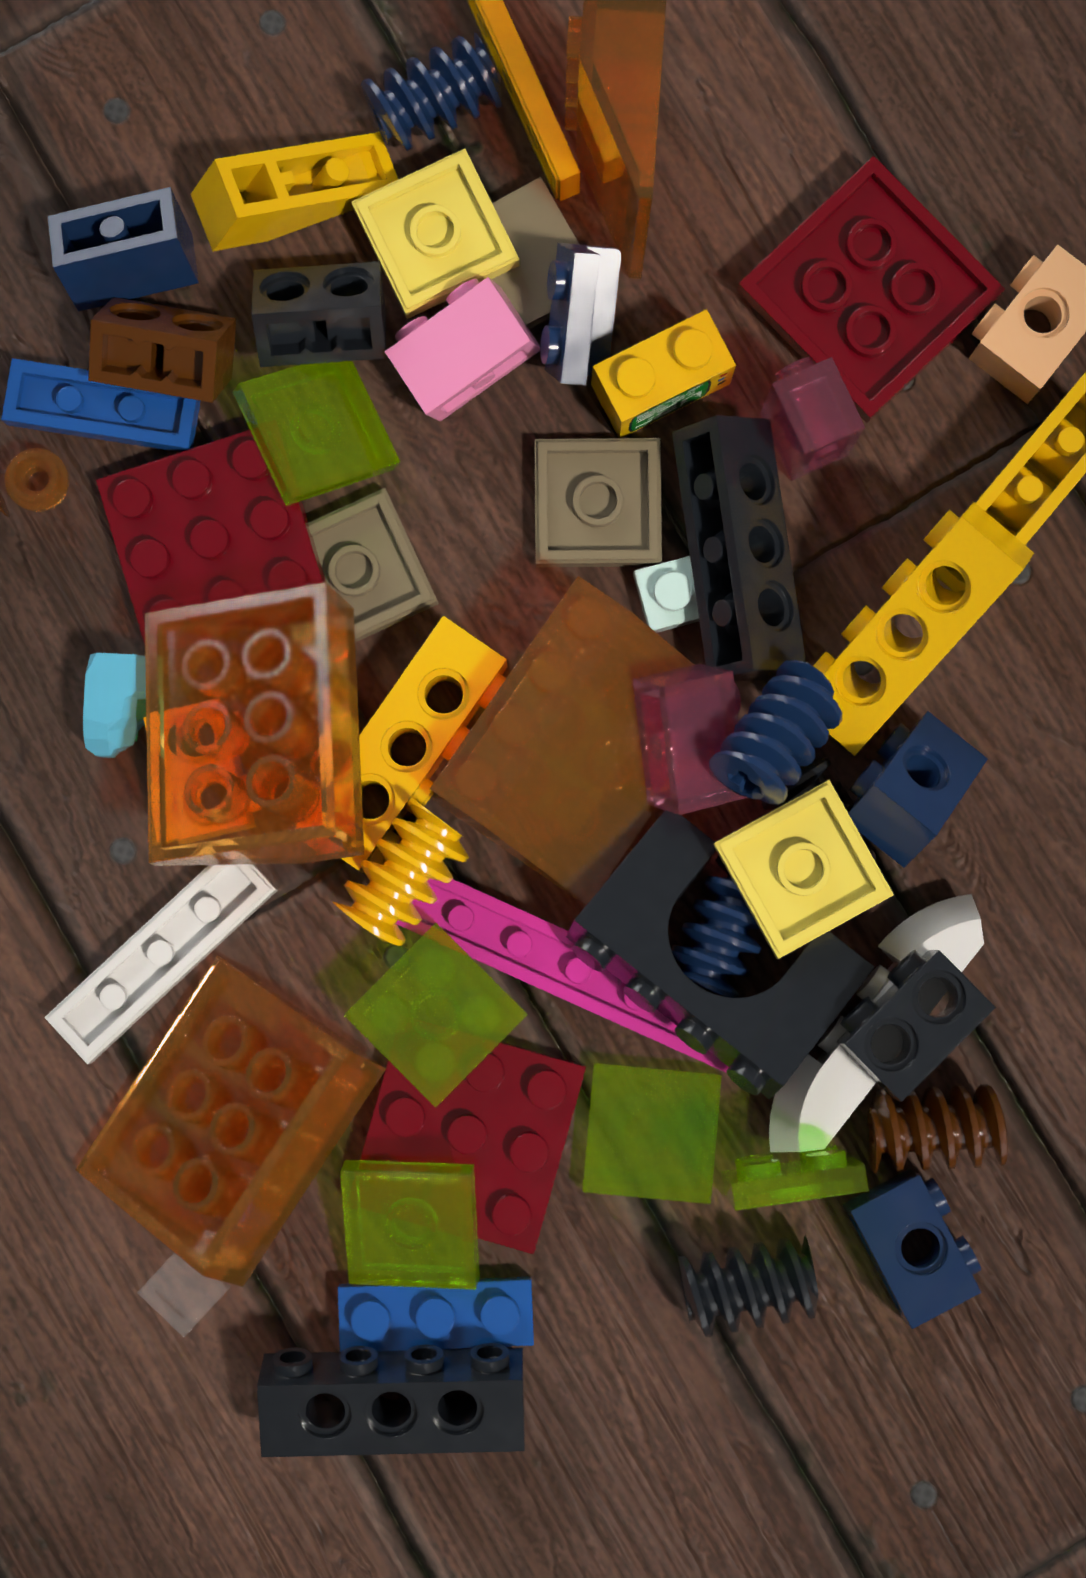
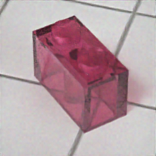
M807 357L779 370L776 373L778 381L772 383L760 414L762 418L770 419L773 442L791 481L848 456L865 426L832 357L817 364L813 363L811 357Z
M697 664L633 679L648 805L682 815L747 798L725 787L709 769L710 758L715 753L720 752L722 742L731 733H734L735 725L738 722L741 696L734 682L733 671Z

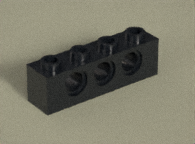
M716 415L673 431L672 436L708 682L757 681L776 677V670L784 661L798 660L806 662L770 419Z
M484 1343L472 1349H441L435 1345L422 1344L413 1346L408 1350L376 1351L367 1346H354L342 1352H310L304 1348L292 1347L280 1350L277 1353H264L257 1383L261 1457L525 1451L523 1347L507 1348L498 1343ZM461 1390L469 1393L470 1396L456 1399L446 1395V1393ZM397 1392L405 1396V1398L389 1400L381 1396V1394ZM328 1393L335 1395L340 1400L327 1402L317 1398L316 1395Z

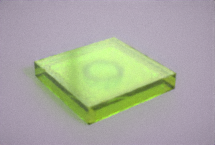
M353 361L297 365L241 382L232 392L286 506L392 471L400 463L399 457Z
M594 1062L582 1192L711 1204L722 1075Z
M367 1160L344 1161L340 1173L349 1284L476 1290L480 1273L474 1164Z

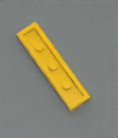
M466 0L555 199L558 198L559 201H563L579 194L581 172L504 1Z

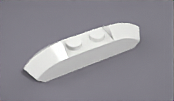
M972 894L961 895L934 903L899 924L878 946L893 961L892 965L888 970L882 965H878L860 986L856 995L861 999L869 996L876 1002L893 985L887 978V975L913 950H916L921 956L928 950H940L962 972L984 944L981 918ZM935 977L924 982L919 990V1004L928 1015L948 991L946 985L941 980ZM838 1016L818 1041L817 1046L824 1050L818 1060L808 1054L786 1084L775 1094L769 1125L770 1152H805L825 1149L875 1085L876 1081L836 1042L847 1031L840 1024L844 1018L843 1016ZM892 1024L881 1026L872 1036V1052L881 1062L893 1060L902 1049V1035Z

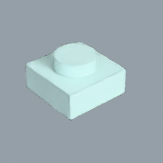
M690 556L634 571L633 576L650 635L699 622Z

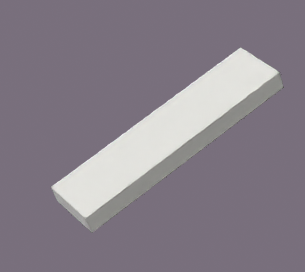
M232 843L44 1018L87 1064L93 1063L276 893L278 889L235 843Z

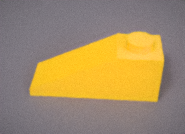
M375 132L214 159L192 191L191 197L212 252L267 242L354 210L352 201L399 179L381 133Z

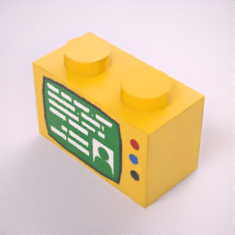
M706 309L594 365L592 368L591 385L618 438H623L729 385L736 364Z

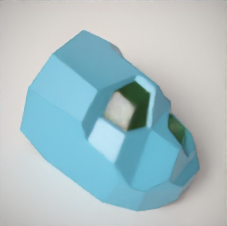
M90 654L85 674L83 737L85 748L95 756L115 758L120 752L126 750L137 741L139 730L145 725L143 717L155 715L159 679V661L156 658L136 654Z

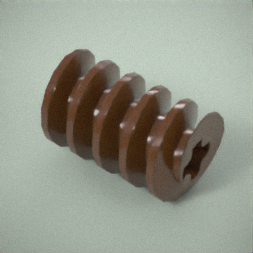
M980 1084L976 1088L972 1101L966 1087L955 1085L950 1090L947 1102L939 1088L928 1087L921 1104L913 1090L902 1102L897 1100L896 1106L892 1098L883 1089H877L873 1095L867 1116V1147L871 1170L877 1173L882 1154L889 1153L896 1171H903L908 1152H915L922 1170H929L934 1151H941L948 1169H955L959 1151L964 1149L967 1150L974 1168H979L982 1165L986 1148H992L999 1165L1004 1166L1008 1156L1006 1121L999 1099L992 1086Z

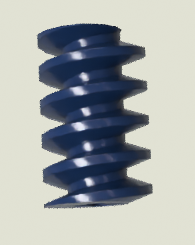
M474 33L475 49L464 37L457 36L453 38L451 43L452 60L440 47L431 48L429 51L430 70L418 58L412 57L408 59L406 63L407 81L394 68L386 69L383 74L385 91H382L372 79L362 80L361 87L375 123L388 146V139L394 137L406 151L413 149L411 129L417 127L429 141L434 139V118L438 116L452 130L458 128L456 108L461 105L474 119L479 118V97L483 95L497 109L503 107L502 91L496 70L477 33Z
M798 660L784 661L776 670V677H773L763 687L762 695L758 696L751 703L748 714H745L736 723L734 733H731L722 742L720 752L715 753L710 758L709 769L716 779L738 795L759 799L769 804L779 805L788 796L785 785H794L800 780V766H808L815 759L814 747L820 748L826 744L829 739L828 729L836 728L842 721L843 713L838 703L833 699L834 690L830 681L822 672L807 662Z
M718 854L715 861L728 876L727 878L708 876L704 885L716 897V900H695L692 907L705 922L704 924L683 923L681 930L693 942V946L673 945L671 951L673 957L682 966V972L693 983L719 996L738 998L739 993L726 979L728 975L749 976L751 971L740 960L738 954L739 952L760 954L762 947L749 934L751 929L760 930Z

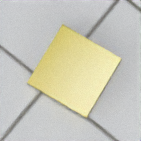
M465 148L352 201V206L378 261H380V265L407 319L445 302L452 291L469 280L478 279L479 282H482L487 277L493 279L520 266V259Z
M830 780L713 844L776 959L787 955L894 895Z

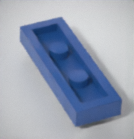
M14 358L11 360L1 418L8 426L177 452L193 448L200 400L88 381L89 370Z
M532 1276L350 1283L338 1286L340 1352L354 1346H367L376 1351L408 1350L413 1346L422 1344L435 1345L441 1349L474 1348L484 1343H498L506 1347L534 1345Z

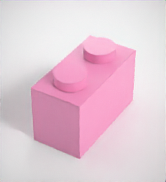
M489 277L482 282H479L478 279H472L457 287L446 298L449 304L446 308L429 320L426 316H421L406 324L395 335L398 342L385 351L424 413L440 422L540 351V345L503 289Z

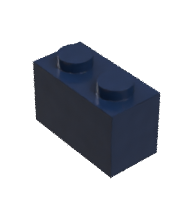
M171 187L48 216L53 268L78 312L105 306L113 297L130 300L199 283L193 235Z

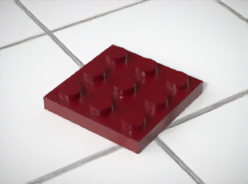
M873 156L738 283L736 291L868 423L1003 294L1005 288Z
M275 422L96 480L149 657H154L160 661L303 615L307 611L319 610L333 605L315 543L309 530L308 520L279 426Z
M402 1014L348 1202L534 1254L586 1066Z

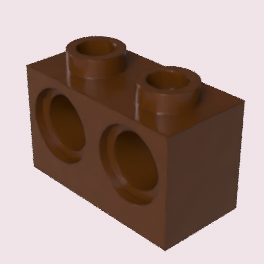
M113 297L91 319L88 381L213 403L232 379L236 318Z

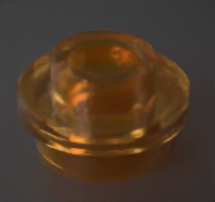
M31 448L20 452L11 460L5 473V486L11 499L20 507L33 512L47 511L57 506L66 496L69 488V473L64 462L53 452L42 448ZM38 471L47 472L49 477L47 486L41 491H31L28 485L30 477Z

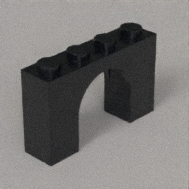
M668 806L576 917L566 938L574 943L572 946L573 952L587 966L598 972L606 969L625 984L623 987L625 994L637 1006L650 1013H654L657 1009L677 1025L675 1033L687 1046L701 1054H706L709 1051L729 1067L726 1070L727 1075L741 1089L752 1095H758L761 1092L770 1099L786 1084L873 970L874 966L828 931L808 942L773 987L760 994L744 998H729L710 993L693 983L682 972L673 957L668 938V924L674 905L715 854L716 849L713 845L715 841L672 807Z

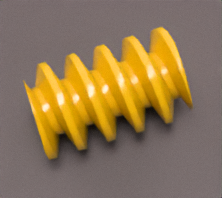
M410 797L407 803L417 818L416 822L413 823L399 818H394L391 822L401 838L400 843L380 838L375 843L386 860L384 864L365 859L360 863V866L370 880L368 885L349 880L344 884L354 901L353 905L347 906L332 901L341 911L368 932L384 942L397 946H402L406 939L396 922L399 920L412 925H418L422 920L412 901L415 899L428 904H434L437 900L435 892L427 881L431 878L444 883H450L453 879L443 860L450 858L466 862L469 858L459 841L462 835L412 797Z

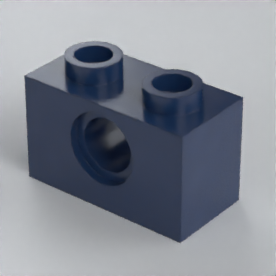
M929 711L910 730L900 723L877 751V754L885 759L883 764L880 765L873 760L850 788V791L858 798L848 811V814L858 832L903 868L937 836L988 760L987 757Z
M908 1169L842 1204L902 1320L911 1329L982 1293L973 1277L974 1274L982 1270L978 1259L963 1235L953 1239L942 1218L951 1212L950 1207L941 1189L932 1177L923 1182L918 1173ZM917 1228L927 1229L932 1239V1245L928 1254L917 1261L905 1260L901 1252V1244L905 1235Z

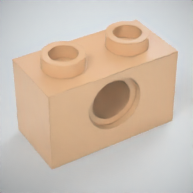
M1059 245L1054 248L1044 262L1033 255L1010 284L1019 294L1008 308L1004 310L995 303L972 332V335L980 340V343L968 359L1026 404L1039 392L1086 332V266ZM1037 310L1046 315L1051 325V332L1038 333L1030 329L1025 322L1024 311Z

